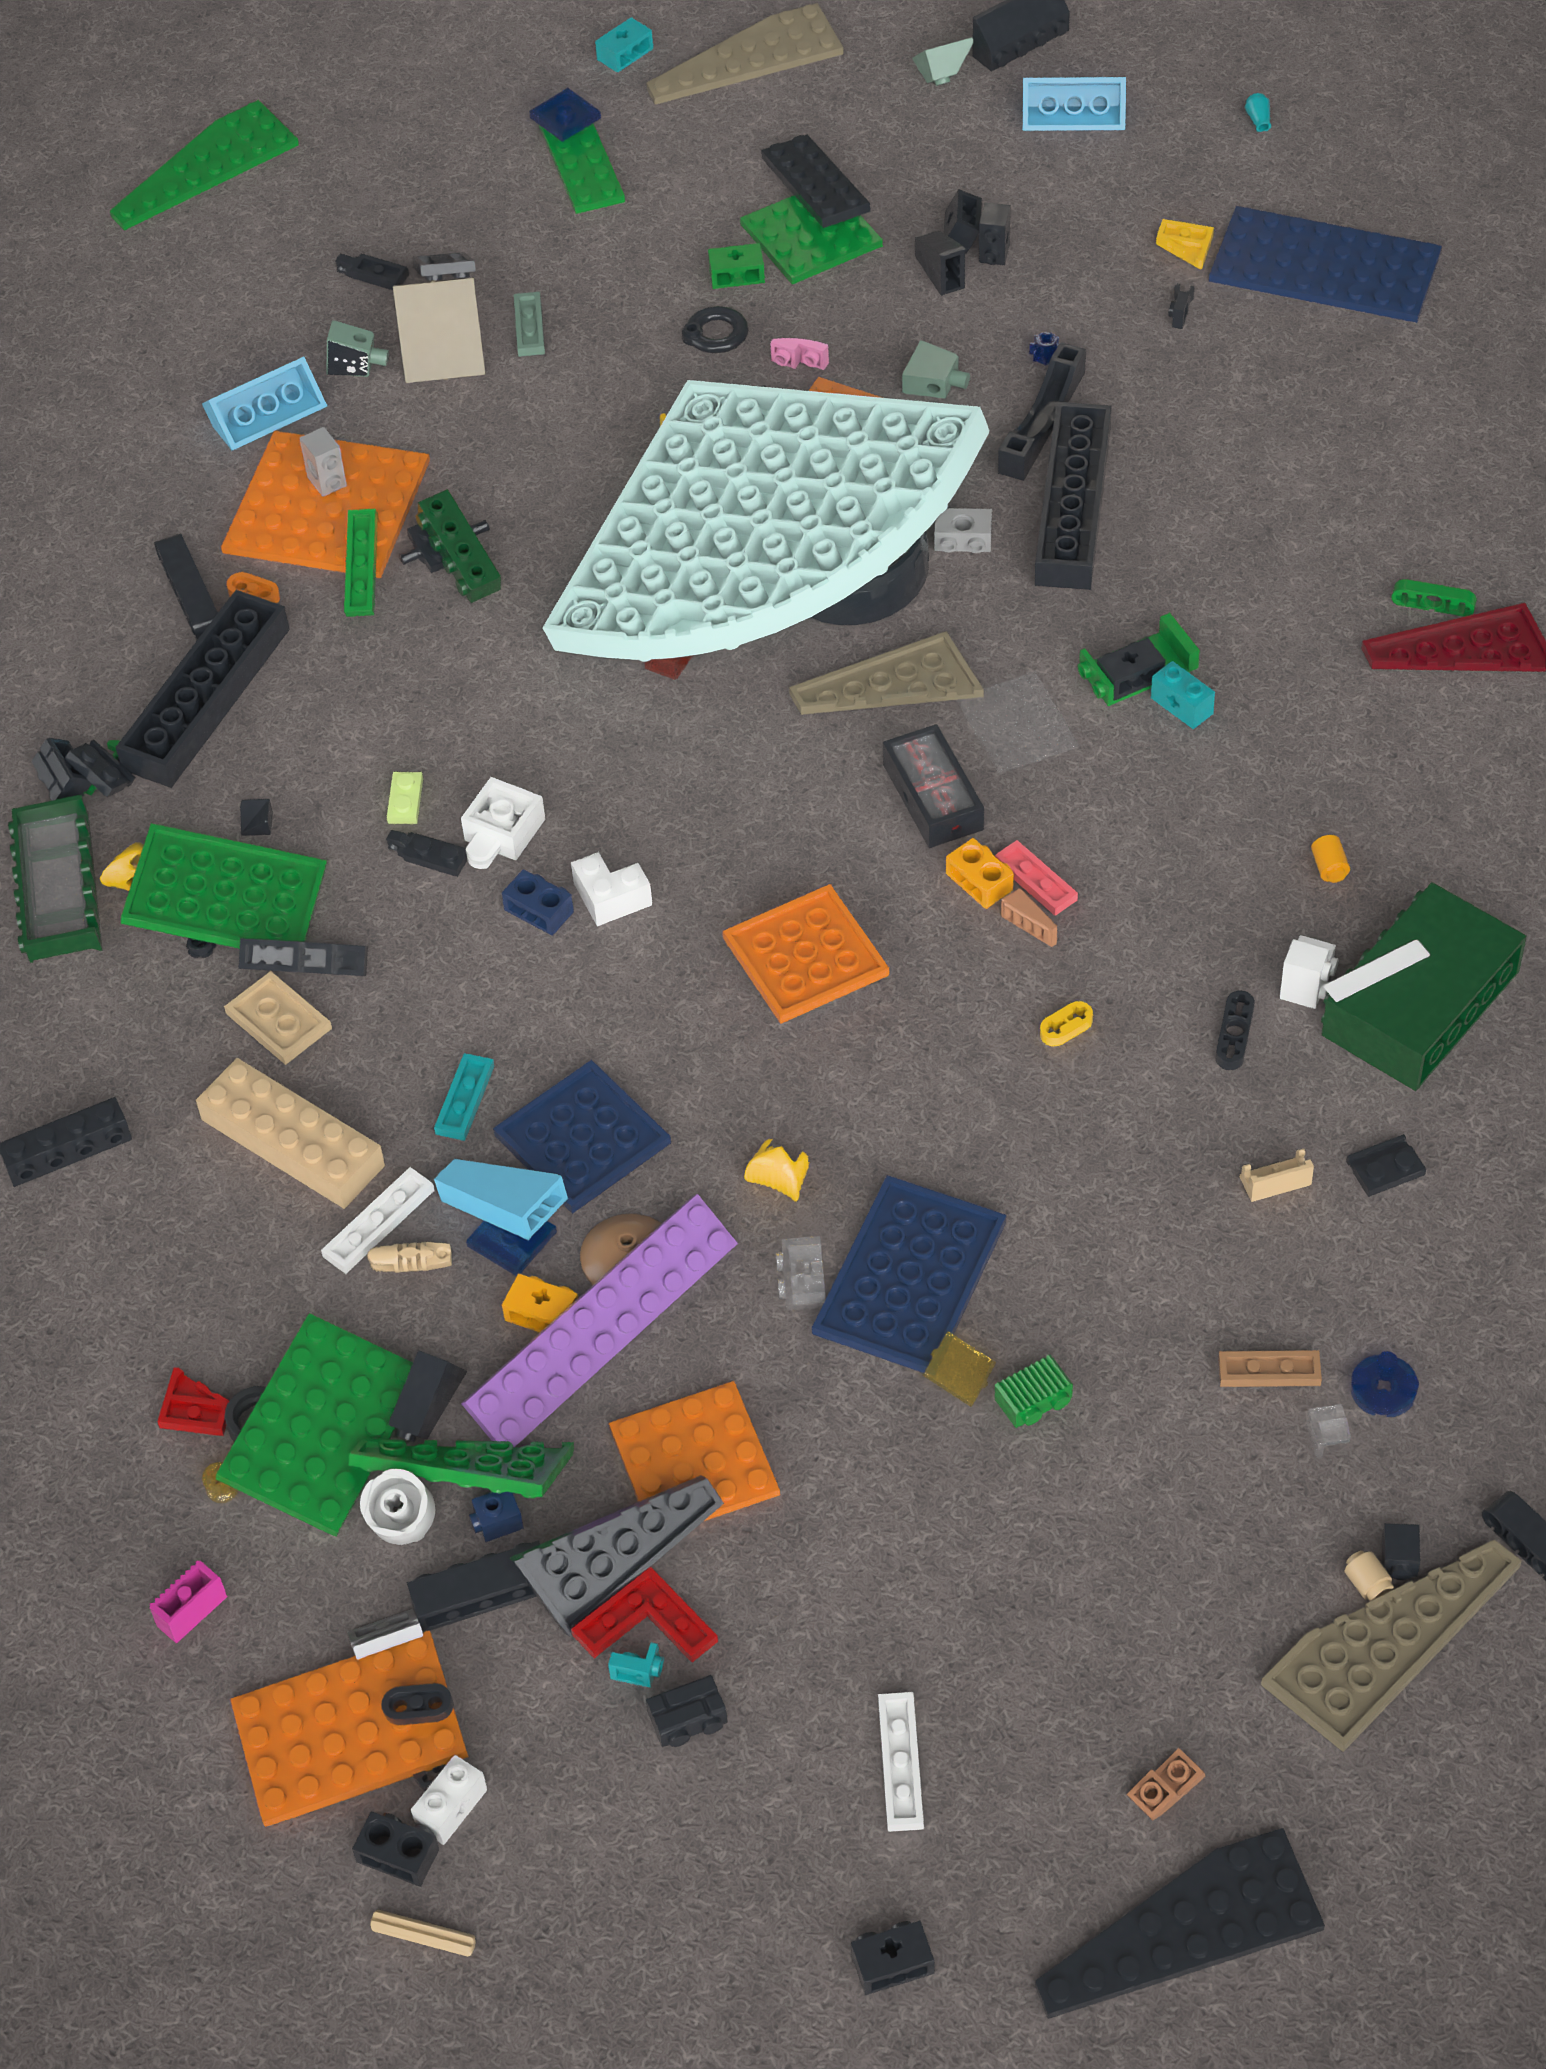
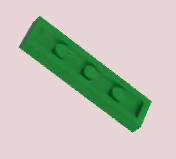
M376 509L348 510L344 613L347 617L374 615L378 525Z

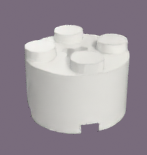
M402 1469L382 1472L383 1474L369 1481L362 1492L360 1509L367 1525L381 1539L391 1544L404 1545L424 1538L435 1517V1502L428 1488L414 1474ZM402 1502L403 1507L394 1512L392 1510L393 1507H399Z

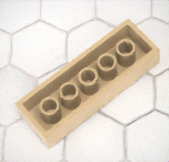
M236 1058L196 1099L202 1121L343 1209L354 1200L385 1166L381 1145L239 1058Z

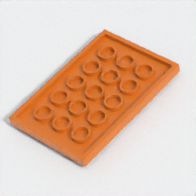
M430 1630L423 1632L422 1637L360 1659L353 1656L230 1699L260 1815L265 1827L413 1777L414 1774L419 1772H427L433 1770L434 1767L443 1764L447 1765L454 1755L461 1759L469 1757L454 1707L451 1714L442 1721L408 1725L390 1723L386 1719L381 1707L384 1695L395 1687L441 1684L448 1688ZM436 1702L432 1704L431 1709H438L442 1703ZM399 1706L396 1712H403L407 1706Z

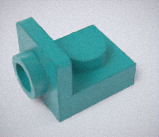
M653 1642L650 1643L646 1659H642L640 1656L630 1652L622 1654L612 1652L608 1663L610 1679L651 1688L654 1677H660L662 1673L664 1657L660 1656L658 1643Z

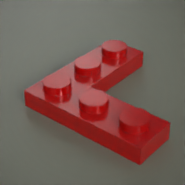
M649 1567L571 1629L572 1636L594 1659L646 1617L665 1634L691 1663L718 1642V1635L652 1567Z

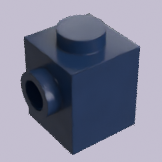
M491 1492L471 1500L474 1513L469 1514V1518L475 1534L482 1532L485 1543L524 1529L521 1513L512 1492Z

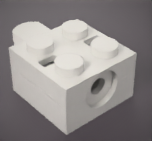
M490 777L461 817L464 839L470 842L466 847L469 864L478 869L488 868L498 854L517 860L545 821L542 796Z

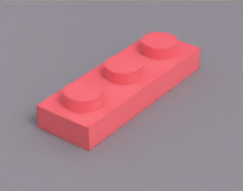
M1018 840L994 855L999 861L1010 866L1014 874L1013 880L1054 916L1077 901L1078 893Z

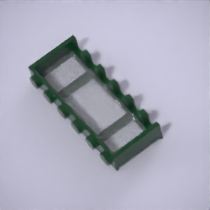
M82 795L13 808V821L8 822L11 838L14 839V843L10 844L13 861H16V866L12 867V874L15 883L18 884V889H14V897L17 906L20 907V912H16V921L19 930H22V935L18 936L21 953H26L30 963H33L34 960L88 949L103 951L90 820Z

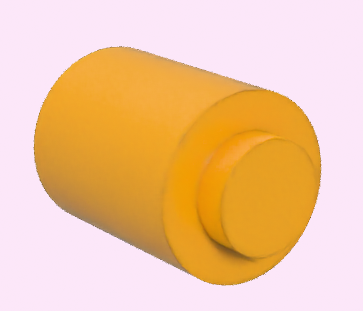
M1325 835L1313 842L1311 850L1322 880L1332 883L1342 881L1349 874L1350 866L1340 838L1335 835Z

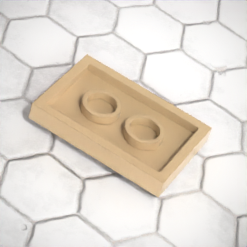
M272 971L224 1006L226 1014L285 1065L332 1029L331 1022Z

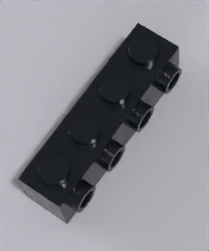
M113 1097L0 1142V1155L13 1187H16L131 1141L132 1137L116 1097Z
M539 1541L520 1543L513 1549L501 1553H489L482 1556L479 1560L466 1564L457 1563L450 1566L447 1570L434 1574H422L414 1580L407 1582L410 1598L422 1633L537 1597L509 1558L540 1545Z

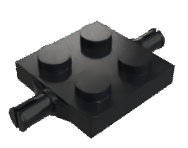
M486 520L470 525L475 535L490 530ZM418 524L407 528L408 537L413 543L414 549L399 554L402 564L405 565L419 559L427 566L431 573L444 569L443 557L439 551L435 552L429 542L430 536L426 529L421 530Z

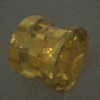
M223 1462L210 1464L202 1474V1482L207 1496L216 1503L231 1501L239 1491L222 1482L215 1484L217 1481L216 1473Z

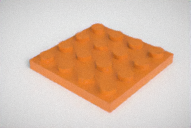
M831 884L723 931L724 941L780 1024L889 976L888 965Z
M734 1381L609 1423V1429L638 1502L700 1475L709 1480L724 1502L706 1520L780 1495L776 1479Z

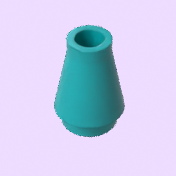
M1262 93L1250 95L1246 100L1245 110L1254 123L1257 132L1270 130L1269 99Z

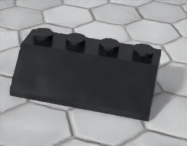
M1005 0L974 16L972 57L992 72L999 67H1004L1014 59L1026 55L1029 51L1045 45L1048 41L1064 35L1069 31L1070 11L1065 0Z

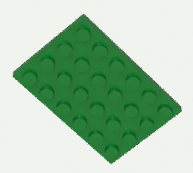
M151 823L121 915V924L239 949L240 938L305 942L324 878L327 860Z
M309 1313L216 1473V1480L337 1537L372 1473L362 1470L361 1467L350 1466L349 1453L361 1439H391L396 1428L388 1425L413 1362Z

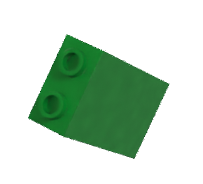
M1171 613L1161 616L1159 633L1147 638H1149L1165 659V666L1174 661L1187 672L1198 669L1200 653L1198 647ZM1085 648L1080 650V659L1077 665L1078 672L1082 679H1088L1095 696L1098 699L1102 698L1107 706L1152 688V685L1122 698L1113 700L1114 685L1097 665V659H1093Z

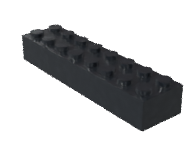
M1056 403L1035 560V586L1091 590L1110 439L1112 405Z
M235 590L116 746L120 764L131 774L172 788L290 630L285 606Z

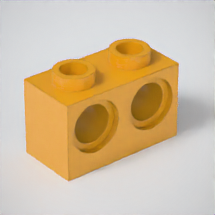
M974 838L946 856V874L985 909L1013 891L1014 874L1010 866L999 861L986 845H981Z

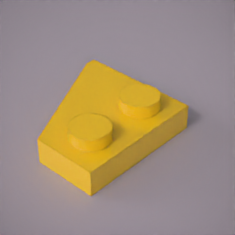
M1162 219L1156 237V244L1191 265L1202 269L1213 238L1214 227Z

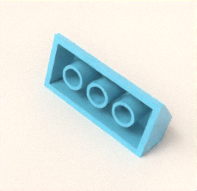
M1126 77L1023 78V131L1125 130Z
M305 357L202 403L213 428L231 450L237 449L327 407Z

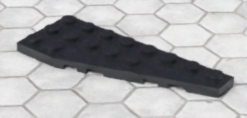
M1280 1828L1215 1849L1035 1980V1987L1047 2019L1323 1931L1325 1924L1284 1828Z

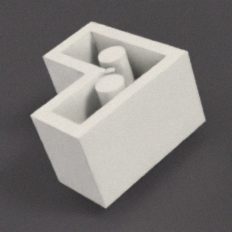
M599 852L571 862L574 885L597 926L652 905L650 883L639 863L610 873Z
M1302 935L1299 936L1298 940L1293 939L1284 961L1280 999L1316 1009L1319 999H1324L1328 993L1323 986L1330 983L1328 982L1329 976H1334L1337 970L1339 959L1334 958L1336 945Z

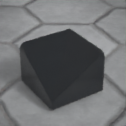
M270 799L241 800V836L271 835L273 811Z

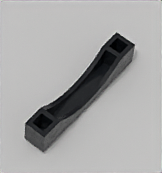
M1060 342L1050 360L1044 381L1031 410L1015 430L1008 432L999 448L998 474L1022 481L1025 480L1053 431L1056 403L1069 402L1085 374L1086 349Z

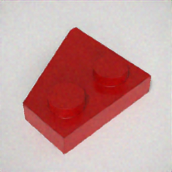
M174 1367L157 1422L159 1428L224 1436L227 1426L225 1411L230 1401L218 1393H212L206 1385L200 1381H193L184 1375L183 1370Z

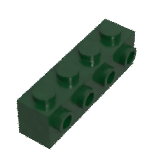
M446 489L418 502L417 523L421 530L426 529L430 536L429 542L435 552L439 551L443 557L442 563L448 574L452 573L455 577V584L460 595H466L469 602L473 603L501 590V576L449 490Z

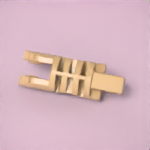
M414 1242L410 1244H393L392 1246L373 1247L367 1254L370 1266L376 1272L428 1271L452 1265V1250L450 1244Z

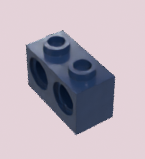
M524 869L502 892L505 911L551 936L557 932L574 912L572 894L563 887H557L547 882L542 876L532 874Z

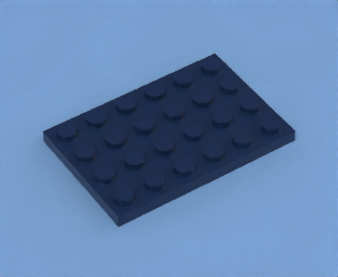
M887 1175L812 1326V1334L935 1376L1003 1231L1007 1215Z

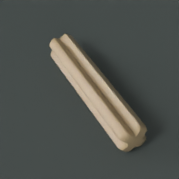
M376 1910L371 1919V1929L378 1933L464 1956H471L475 1948L476 1940L472 1934L382 1910Z

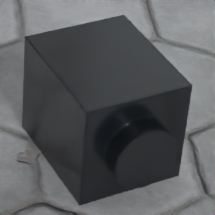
M1384 1523L1381 1538L1383 1567L1396 1580H1407L1411 1577H1417L1421 1562L1419 1525Z

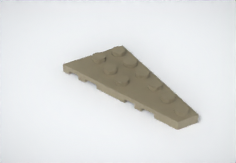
M947 631L791 686L789 687V694L799 712L803 715L984 697V689Z

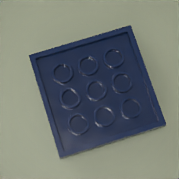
M592 1060L493 1128L494 1136L528 1170L562 1176L568 1197L563 1205L572 1214L671 1144V1136Z

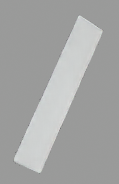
M1414 940L1323 987L1334 1001L1338 1002L1430 956V954L1418 940Z

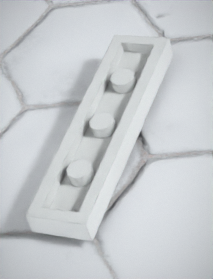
M409 1167L321 1250L323 1258L345 1274L348 1273L368 1254L370 1249L382 1241L435 1191L433 1183Z
M913 1692L878 1694L888 1832L924 1829L914 1694Z

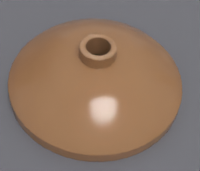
M620 1214L607 1218L597 1224L585 1237L580 1251V1262L585 1277L594 1285L662 1223L641 1214ZM626 1242L631 1243L630 1245H623Z

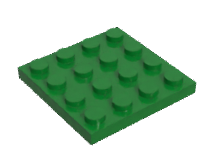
M794 195L740 217V225L756 243H760L764 253L792 285L883 246L882 238L861 215L823 228Z

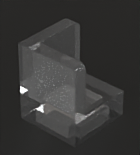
M1342 1404L1309 1409L1306 1425L1316 1459L1323 1458L1324 1446L1350 1442L1351 1434Z

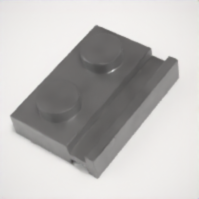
M413 1609L347 1632L357 1659L423 1636L420 1623Z

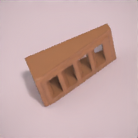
M1019 888L1002 899L1001 916L1051 947L1057 944V925L1023 890Z

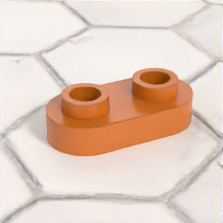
M246 572L235 573L227 580L226 585L230 597L235 590H239L276 604L280 600L278 586L272 581Z

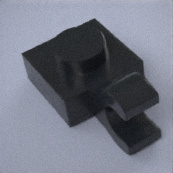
M1177 283L1174 287V299L1176 301H1171L1168 316L1173 318L1172 328L1183 329L1190 302L1194 299L1195 287L1191 286L1189 291L1184 292L1180 291L1181 284Z

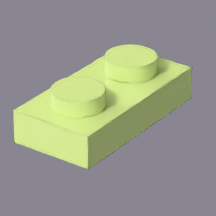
M393 772L387 812L388 824H417L423 784L422 772Z

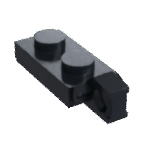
M340 253L335 260L337 272L343 273L349 278L393 290L395 285H402L409 276L406 266L362 253L359 257Z
M391 830L386 838L388 849L397 851L398 856L404 858V861L458 877L468 860L466 848L421 834L409 832L406 835L404 832Z

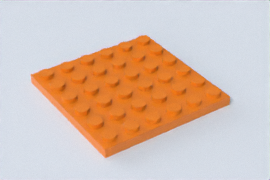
M274 431L221 546L222 553L346 573L348 510L376 509L378 513L376 578H381L430 462L429 454L335 440L340 446L347 486L322 497L307 478L300 437L304 435Z

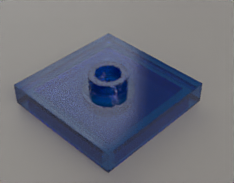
M569 88L529 111L530 118L562 142L601 119L600 110Z
M483 1221L466 1240V1243L470 1249L517 1276L518 1273L521 1274L557 1233L555 1225L546 1221L527 1240L487 1221Z

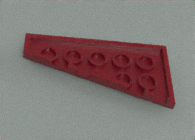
M1526 603L1363 640L1361 646L1371 669L1546 672V640Z

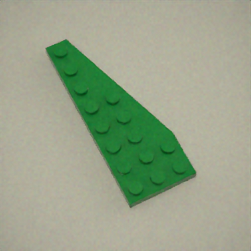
M259 100L249 103L215 120L110 210L111 217L125 231L298 146V138Z

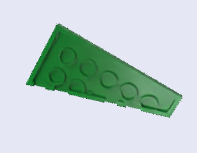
M361 1439L349 1453V1465L361 1467L362 1470L370 1472L402 1469L411 1472L416 1477L425 1478L429 1482L446 1481L457 1483L460 1487L476 1486L488 1488L495 1493L512 1492L521 1494L526 1498H537L544 1496L573 1456L574 1442H562V1448H544V1442H531V1445L513 1447L509 1441L456 1440V1446H437V1440H425L424 1444L406 1446L407 1444L403 1440Z

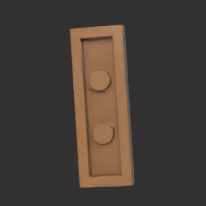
M1319 1350L1219 1351L1220 1387L1321 1386L1322 1376Z

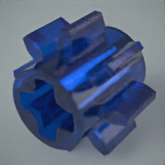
M1042 332L1038 336L1035 335L1034 343L1029 344V354L1033 355V361L1048 365L1060 344L1059 336H1055L1051 332Z

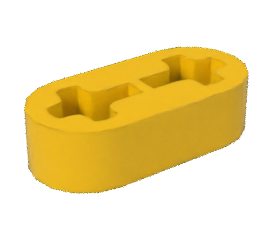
M1075 1001L1045 1018L1040 1025V1038L1042 1042L1049 1046H1059L1086 1031L1093 1022L1091 1006L1082 1001ZM1076 1013L1078 1016H1082L1084 1014V1019H1081L1080 1017H1076L1073 1019V1014ZM1050 1028H1052V1030L1054 1031L1060 1029L1059 1034H1056L1055 1032H1048Z

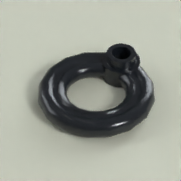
M723 306L707 307L697 311L689 318L682 330V340L686 345L693 346L702 352L713 354L725 353L737 348L745 341L749 331L748 323L740 312L732 308ZM721 320L729 323L733 330L730 335L722 339H710L703 335L702 326L710 321Z

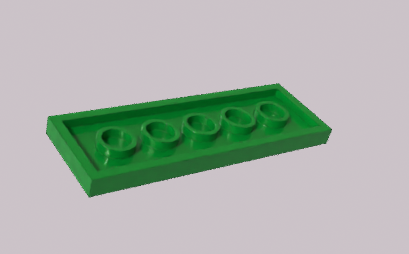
M584 100L535 111V118L575 214L624 203L625 195Z

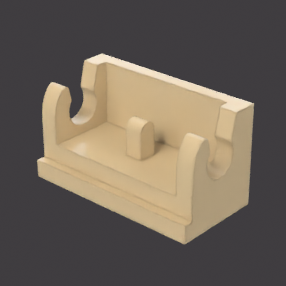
M1305 1149L1297 1150L1296 1157L1258 1169L1251 1170L1250 1164L1243 1165L1240 1179L1251 1202L1311 1185L1314 1165L1311 1159L1305 1161Z

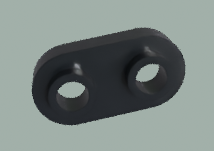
M423 1684L390 1689L384 1695L381 1707L386 1719L390 1723L408 1725L442 1721L451 1714L454 1702L450 1691L444 1685ZM436 1702L442 1703L438 1709H431L432 1704ZM399 1706H407L403 1712H396Z

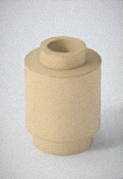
M1358 1551L1348 1558L1346 1562L1347 1567L1344 1572L1364 1599L1372 1601L1394 1590L1391 1576L1373 1552L1364 1553V1551Z

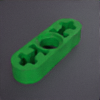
M1402 579L1395 583L1391 597L1392 601L1399 606L1428 611L1429 609H1435L1434 612L1463 617L1474 613L1477 601L1476 595L1466 589ZM1427 596H1437L1441 600L1432 601L1428 599Z

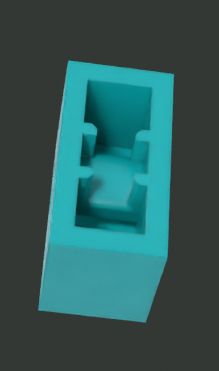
M630 17L595 41L597 60L615 72H620L653 49L652 30Z
M1171 661L1152 676L1151 699L1192 729H1195L1213 715L1215 691L1174 661Z

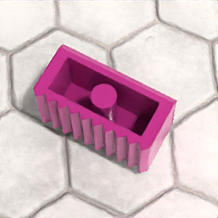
M196 1561V1565L191 1566L190 1570H186L185 1575H180V1579L175 1580V1584H170V1589H165V1593L160 1594V1598H155V1603H150V1610L156 1626L171 1640L178 1643L227 1598L220 1577L203 1562Z

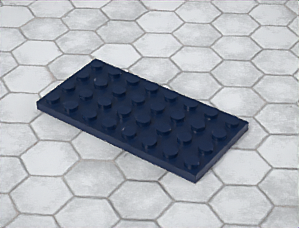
M1236 206L1209 274V282L1417 323L1441 255L1442 246Z

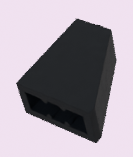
M939 230L916 237L915 257L939 294L942 296L964 289L965 248Z
M418 1350L388 1425L398 1429L396 1436L411 1442H415L417 1437L427 1440L467 1371L448 1361Z

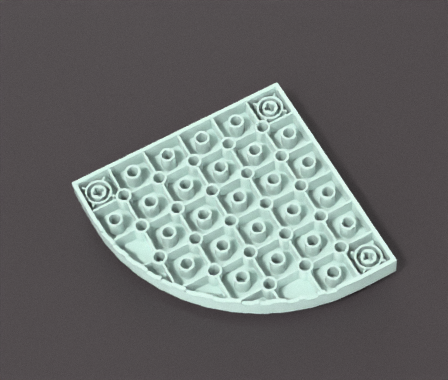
M687 380L544 624V632L555 651L646 662L651 659L704 654L725 648L733 650L741 644L776 633L812 617L846 598L877 575L884 574L888 570V566L904 554L932 525L940 513H943L948 508V503L967 475L990 432L981 408L977 406Z

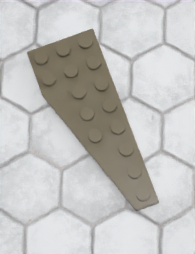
M818 3L806 5L763 19L647 82V90L656 105L843 55V46Z
M1492 1540L1460 1556L1458 1561L1442 1569L1438 1567L1428 1572L1426 1577L1414 1583L1410 1581L1366 1603L1364 1608L1348 1616L1344 1614L1334 1619L1333 1623L1321 1629L1316 1628L1307 1632L1262 1678L1261 1686L1344 1752L1520 1568L1522 1560L1496 1540Z

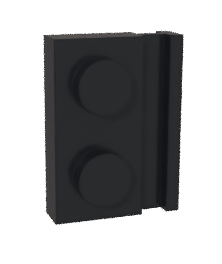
M91 740L90 744L85 743L70 750L65 757L68 763L106 797L123 790L125 786L129 787L136 778L95 740Z
M1404 1134L1348 1155L1346 1160L1368 1197L1426 1174L1425 1166L1413 1147L1406 1142Z

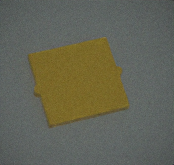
M948 1331L938 1348L931 1352L932 1359L922 1376L971 1407L982 1388L988 1386L987 1379L996 1362Z

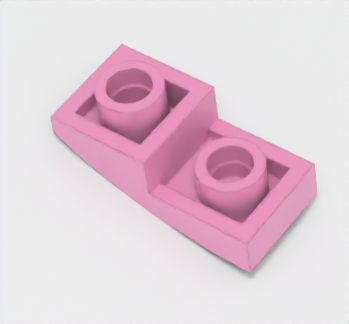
M796 338L773 339L770 342L771 361L776 362L780 366L796 369L801 362L809 367L824 370L829 364L827 344Z

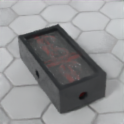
M937 724L882 742L883 766L929 848L984 830V806Z

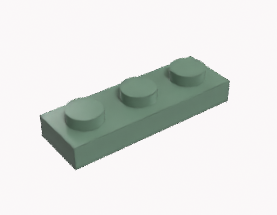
M540 292L514 294L518 357L545 354Z

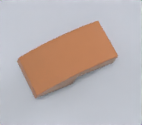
M1178 1748L1155 1772L1151 1769L1127 1793V1796L1154 1821L1196 1786L1206 1775Z

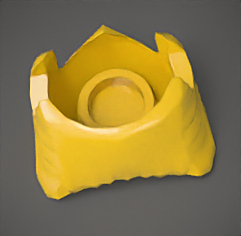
M135 842L116 856L103 871L100 877L101 884L129 891L144 845L141 842Z
M767 1139L746 1166L744 1179L747 1182L777 1189L778 1192H782L797 1202L803 1179L809 1168L808 1155L802 1152L797 1160L793 1162L782 1146L775 1148L770 1146L767 1148L773 1140Z

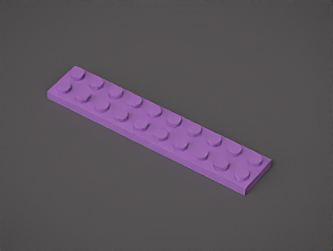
M698 1194L693 1195L461 1404L491 1441H509L515 1447L738 1243Z

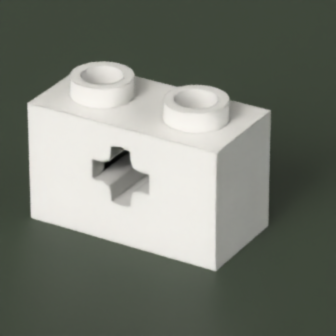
M454 1755L412 1807L411 1812L415 1825H421L430 1829L436 1836L437 1841L444 1845L487 1791L483 1773Z

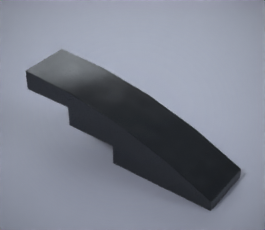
M240 938L238 969L366 976L368 946Z

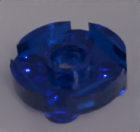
M1384 1351L1379 1355H1373L1362 1360L1355 1367L1351 1377V1394L1355 1403L1363 1411L1371 1415L1379 1414L1387 1415L1386 1417H1396L1404 1414L1413 1406L1419 1388V1380L1413 1368L1389 1351ZM1379 1381L1390 1382L1391 1390L1388 1391L1385 1388L1379 1390L1377 1388Z

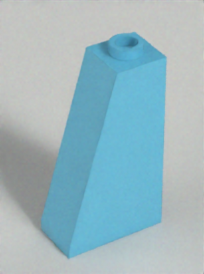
M454 1159L434 1179L442 1202L527 1240L568 1199L562 1176L533 1170Z

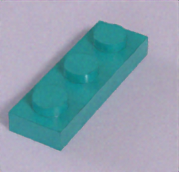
M463 1054L434 1126L435 1135L466 1140L495 1067L493 1059Z

